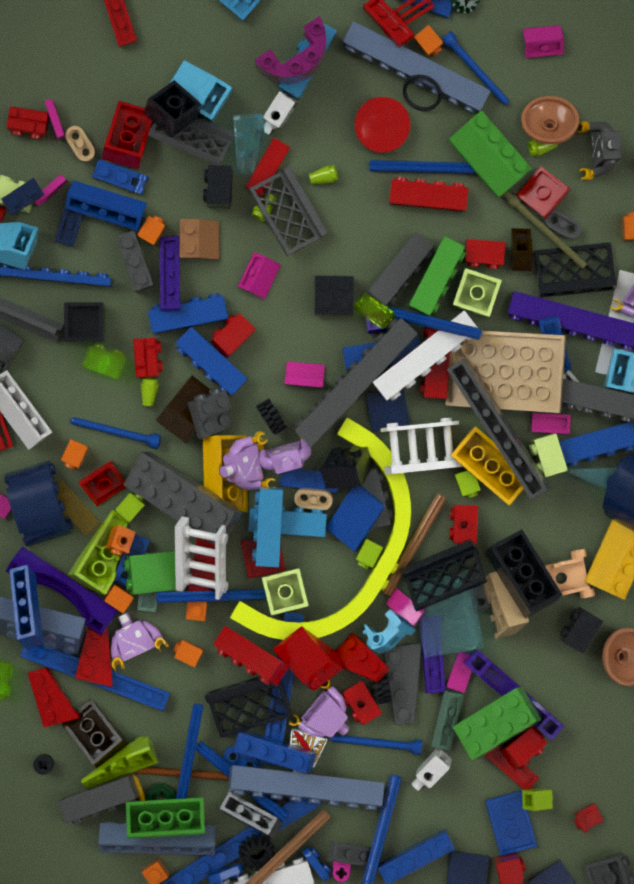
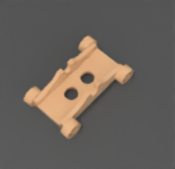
M585 548L570 551L572 559L545 565L561 591L562 596L579 592L580 599L595 596L594 588H590V585L584 582L587 576L584 557L587 556ZM558 573L566 575L567 579L562 584L556 581Z

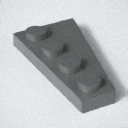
M422 643L395 646L391 650L384 652L386 665L390 668L387 673L395 725L415 721Z

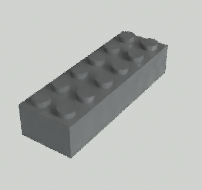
M141 452L124 483V486L177 521L181 517L189 518V526L192 529L217 533L220 527L225 525L226 534H228L229 538L243 513L152 452ZM207 540L215 545V541Z

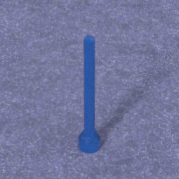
M452 31L449 32L442 39L443 45L445 47L448 46L449 49L452 48L503 105H508L509 99L457 43V36Z
M76 417L70 420L71 424L147 443L152 449L158 450L160 445V434L153 433V435L149 434L148 436Z
M336 734L330 737L332 742L410 750L409 752L413 753V755H421L422 740L417 739L409 743Z

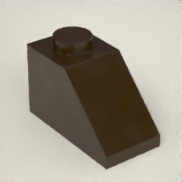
M511 228L512 271H531L533 257L531 228Z

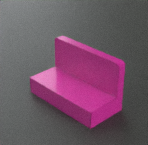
M560 25L523 29L526 58L564 54V37Z
M254 252L238 287L265 299L277 275L280 264Z
M287 362L285 384L323 388L325 366Z

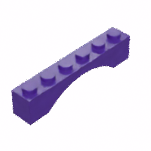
M23 546L6 569V572L9 573L10 569L28 565L36 574L37 584L49 587L67 598L76 607L82 618H85V625L100 635L103 634L118 612L117 609L97 597L94 593Z
M477 648L463 661L466 666L501 696L520 687ZM525 691L541 718V721L534 726L552 741L563 729L564 725Z

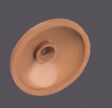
M544 96L531 101L524 108L521 124L524 132L531 139L543 144H559L567 141L576 133L579 126V114L569 101L560 97Z
M621 628L614 631L608 637L603 648V665L607 675L612 681L623 686L634 685L633 628Z

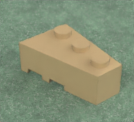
M497 572L489 573L486 576L487 583L483 585L487 604L491 603L493 615L490 618L491 622L495 621L497 633H494L495 639L514 635L529 623V617L524 618Z

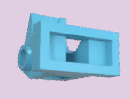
M391 609L385 614L389 623L383 632L377 633L372 627L364 624L365 630L363 634H367L368 647L379 654L391 650L406 634L411 636L416 631L407 620Z

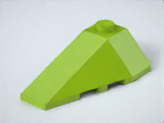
M111 510L67 576L88 589L106 595L115 580L116 567L120 556L111 554V550L105 547L112 527L120 525L127 528L128 521L114 510Z
M149 736L136 738L135 741L126 745L81 780L84 787L90 789L159 763Z

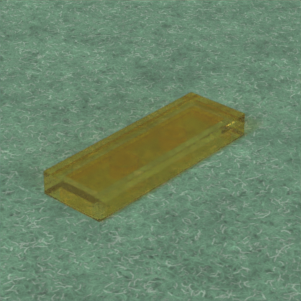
M61 480L58 483L60 493H57L59 500H63L66 508L65 513L86 536L100 522L65 481Z

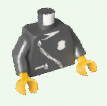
M579 121L582 129L576 131L577 133L591 131L590 141L593 170L587 168L580 169L579 172H586L585 177L581 179L592 180L594 175L597 177L611 173L616 163L622 157V143L619 131H613V128L607 122H590L589 124L587 121Z

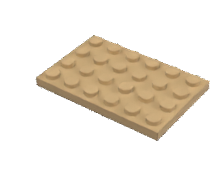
M482 331L483 334L480 339H471L469 342L465 339L460 343L462 346L455 353L450 351L449 367L461 359L468 358L500 409L561 413L565 335ZM448 373L446 406L471 407Z

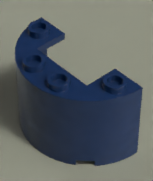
M634 452L625 459L620 460L614 474L608 478L602 505L604 513L608 518L634 531Z
M50 461L10 472L4 476L5 484L9 485L6 491L19 533L24 534L23 541L27 547L72 534L71 530L74 529L71 518L67 519V516H64L63 512L66 511L63 500H59L57 493H60L58 483L53 481L55 479L54 475L57 473L54 464H50Z

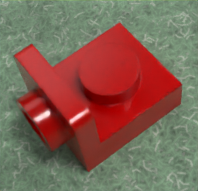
M595 803L574 813L576 819L573 821L578 830L582 829L584 833L588 832L587 829L604 821Z

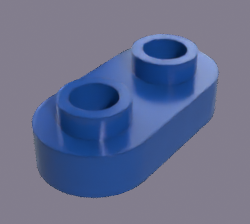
M229 746L224 751V760L231 766L246 767V764L251 762L253 763V768H259L260 764L257 758L234 751L235 746ZM235 753L237 757L236 759H231L229 755Z
M310 847L304 849L302 853L324 882L329 880L332 870L326 863H321L318 859L320 855L314 847L312 849Z
M236 863L212 872L207 877L209 883L223 884L225 879L229 877L234 879L242 876L241 872L244 871L242 863Z

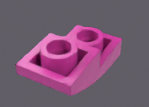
M396 588L385 603L413 626L417 624L426 611L422 609L416 612L411 598L398 588Z

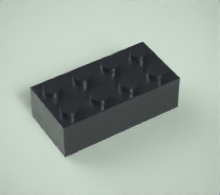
M522 529L490 546L485 552L525 619L555 603L562 596L561 591Z

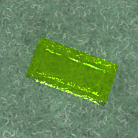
M367 293L353 306L357 312L382 329L395 316L393 311Z

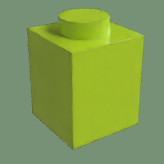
M468 470L454 474L461 496H466L468 499L478 495L477 491L481 489L475 476Z
M130 492L115 510L130 523L145 507L146 504L143 503L145 499L136 493Z
M366 538L355 558L359 561L358 565L366 569L369 566L373 568L383 547Z
M532 788L522 790L523 809L531 811L553 809L552 789Z

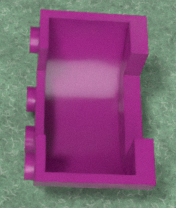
M320 16L303 27L306 31L303 35L311 46L282 65L270 49L255 59L256 69L267 79L284 84L299 83L311 77L321 66L326 51V31Z

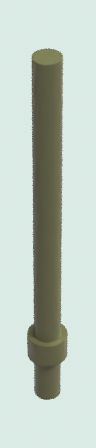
M508 190L502 195L513 209L516 208L581 269L587 265L578 254L529 211L516 195L513 196Z

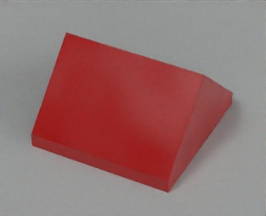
M113 461L108 462L78 482L96 506H99L126 488L124 486L126 480Z

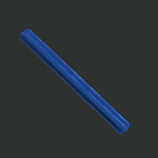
M371 160L369 162L370 171L477 174L468 163Z
M388 306L385 310V315L388 318H396L397 320L402 318L408 323L476 340L480 339L483 334L481 329L396 307Z
M264 589L227 590L219 600L215 599V591L156 593V601L159 603L267 599Z
M193 704L176 799L187 798L203 712L202 704Z
M200 741L195 750L229 778L231 765L203 741ZM263 795V798L252 797L281 822L287 817L288 813L267 795Z
M390 776L362 884H374L402 779L400 776Z

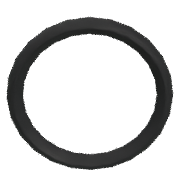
M413 75L403 85L405 100L417 110L429 111L436 108L441 102V88L429 76ZM421 78L434 84L438 92L437 101L429 107H421L414 104L407 95V86L412 80Z

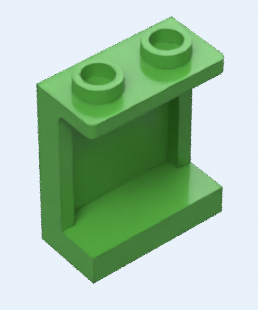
M175 551L126 556L127 560H124L125 571H128L126 588L127 591H130V594L176 590Z

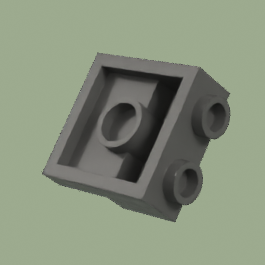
M220 388L211 389L209 394L196 395L194 400L187 402L198 439H204L232 427L228 413L231 405L226 390H220Z
M623 852L606 856L604 859L584 865L590 884H634V874L631 875L629 871L631 866L628 856L624 857Z

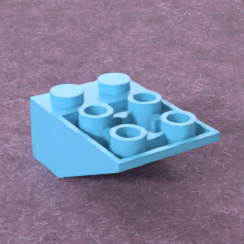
M185 60L171 80V82L175 80L202 104L199 115L212 123L233 92L231 86Z
M22 222L0 223V263L25 270L37 243L38 227Z
M612 349L604 383L605 387L634 393V353Z

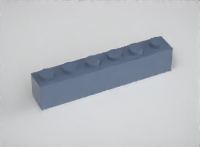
M100 823V853L215 855L216 826L205 824V834L127 839L126 823Z

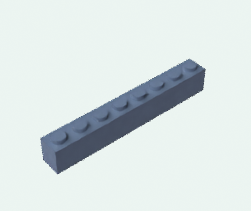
M354 21L343 40L344 49L353 54L357 52L362 55L364 60L371 63L375 61L379 63L380 68L386 71L391 69L397 72L396 75L404 80L418 74L431 77L439 84L442 95L448 98V102L456 106L459 103L465 107L464 110L471 114L481 111L491 91L403 46L399 48L392 40ZM421 78L413 80L414 85L420 88L425 86L431 89L430 92L438 96L436 87L430 81Z
M232 765L229 772L228 791H233V795L243 796L244 793H251L252 797L263 798V795H268L274 800H282V797L290 798L292 802H301V799L309 800L310 804L328 802V806L337 807L339 804H346L347 808L358 809V806H363L365 810L377 811V808L383 806L385 783Z

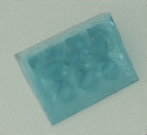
M468 571L460 572L458 576L465 578ZM444 575L440 583L448 585L451 577ZM438 576L429 579L436 581ZM456 579L452 587H460L463 581ZM422 580L411 582L412 587L419 588ZM427 582L423 591L429 593L433 584ZM438 586L434 595L439 596L443 594L445 589ZM473 588L424 608L426 611L417 622L424 658L484 648ZM420 594L417 603L424 602L427 596Z

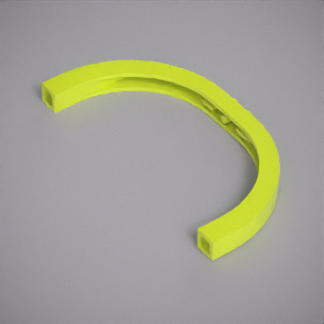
M345 418L336 435L354 446L368 447L371 459L383 473L391 492L394 512L389 540L359 593L345 607L325 618L310 622H286L268 617L239 601L230 618L259 634L284 640L301 626L317 638L332 634L353 622L371 605L379 591H384L388 585L389 580L387 578L389 574H394L399 565L396 562L405 546L411 521V500L404 473L385 475L384 467L391 466V451L373 433L349 418Z

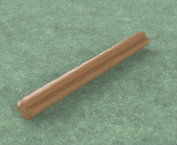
M437 493L399 558L397 562L399 565L394 574L391 573L387 579L389 583L384 591L382 590L384 594L391 596L403 576L401 568L410 564L444 505L446 497Z
M322 810L245 884H262L330 819V815L325 810Z

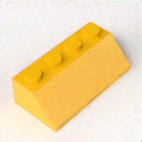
M476 426L470 430L450 455L508 506L524 489L495 443Z
M208 436L203 439L204 487L242 512H248V490L237 487L235 482H229L227 477L224 478L220 474V468L225 466L224 455L229 453V449L236 440L247 436Z
M611 520L584 582L625 600L634 580V531Z

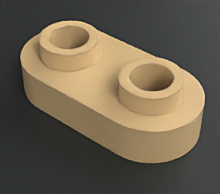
M78 126L68 128L65 137L78 159L82 162L91 161L95 157V148L84 131ZM74 133L79 134V138L77 140H74L72 138ZM85 149L89 150V155L87 156L82 154Z
M300 488L295 493L294 501L300 508L327 510L332 505L333 496L327 490ZM305 494L308 498L302 499L301 495ZM324 496L327 500L321 501L320 497Z

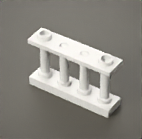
M442 418L438 423L407 426L389 423L387 428H381V432H389L392 453L391 466L384 467L385 475L463 467L450 456L453 453L451 426L458 425L459 421H452V418ZM443 426L446 451L445 461H438V458H436L433 427ZM425 428L428 451L427 463H420V459H418L415 429ZM407 430L410 460L407 465H402V461H400L397 431Z
M180 518L175 526L176 591H184L187 585L195 584L215 589V599L218 600L223 593H226L228 589V582L226 581V544L228 534H226L225 525H222L217 533L192 529L189 526V518ZM189 537L215 541V549L192 545L189 542ZM190 552L215 557V565L193 561L190 558ZM190 568L215 573V581L192 576Z

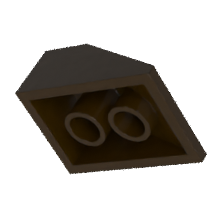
M192 375L156 421L185 444H188L196 434V430L187 402L194 400L196 395L209 394L211 389Z
M92 699L78 710L80 718L63 723V726L96 768L129 744Z

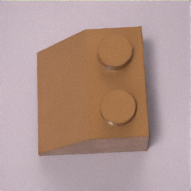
M180 219V259L219 260V221Z

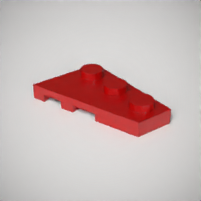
M88 627L75 679L113 688L108 627L102 635Z
M353 632L336 650L343 669L354 672L376 683L390 669Z
M44 667L28 672L44 728L81 717L78 711L76 712L71 705L69 698L61 690L59 683L49 668Z

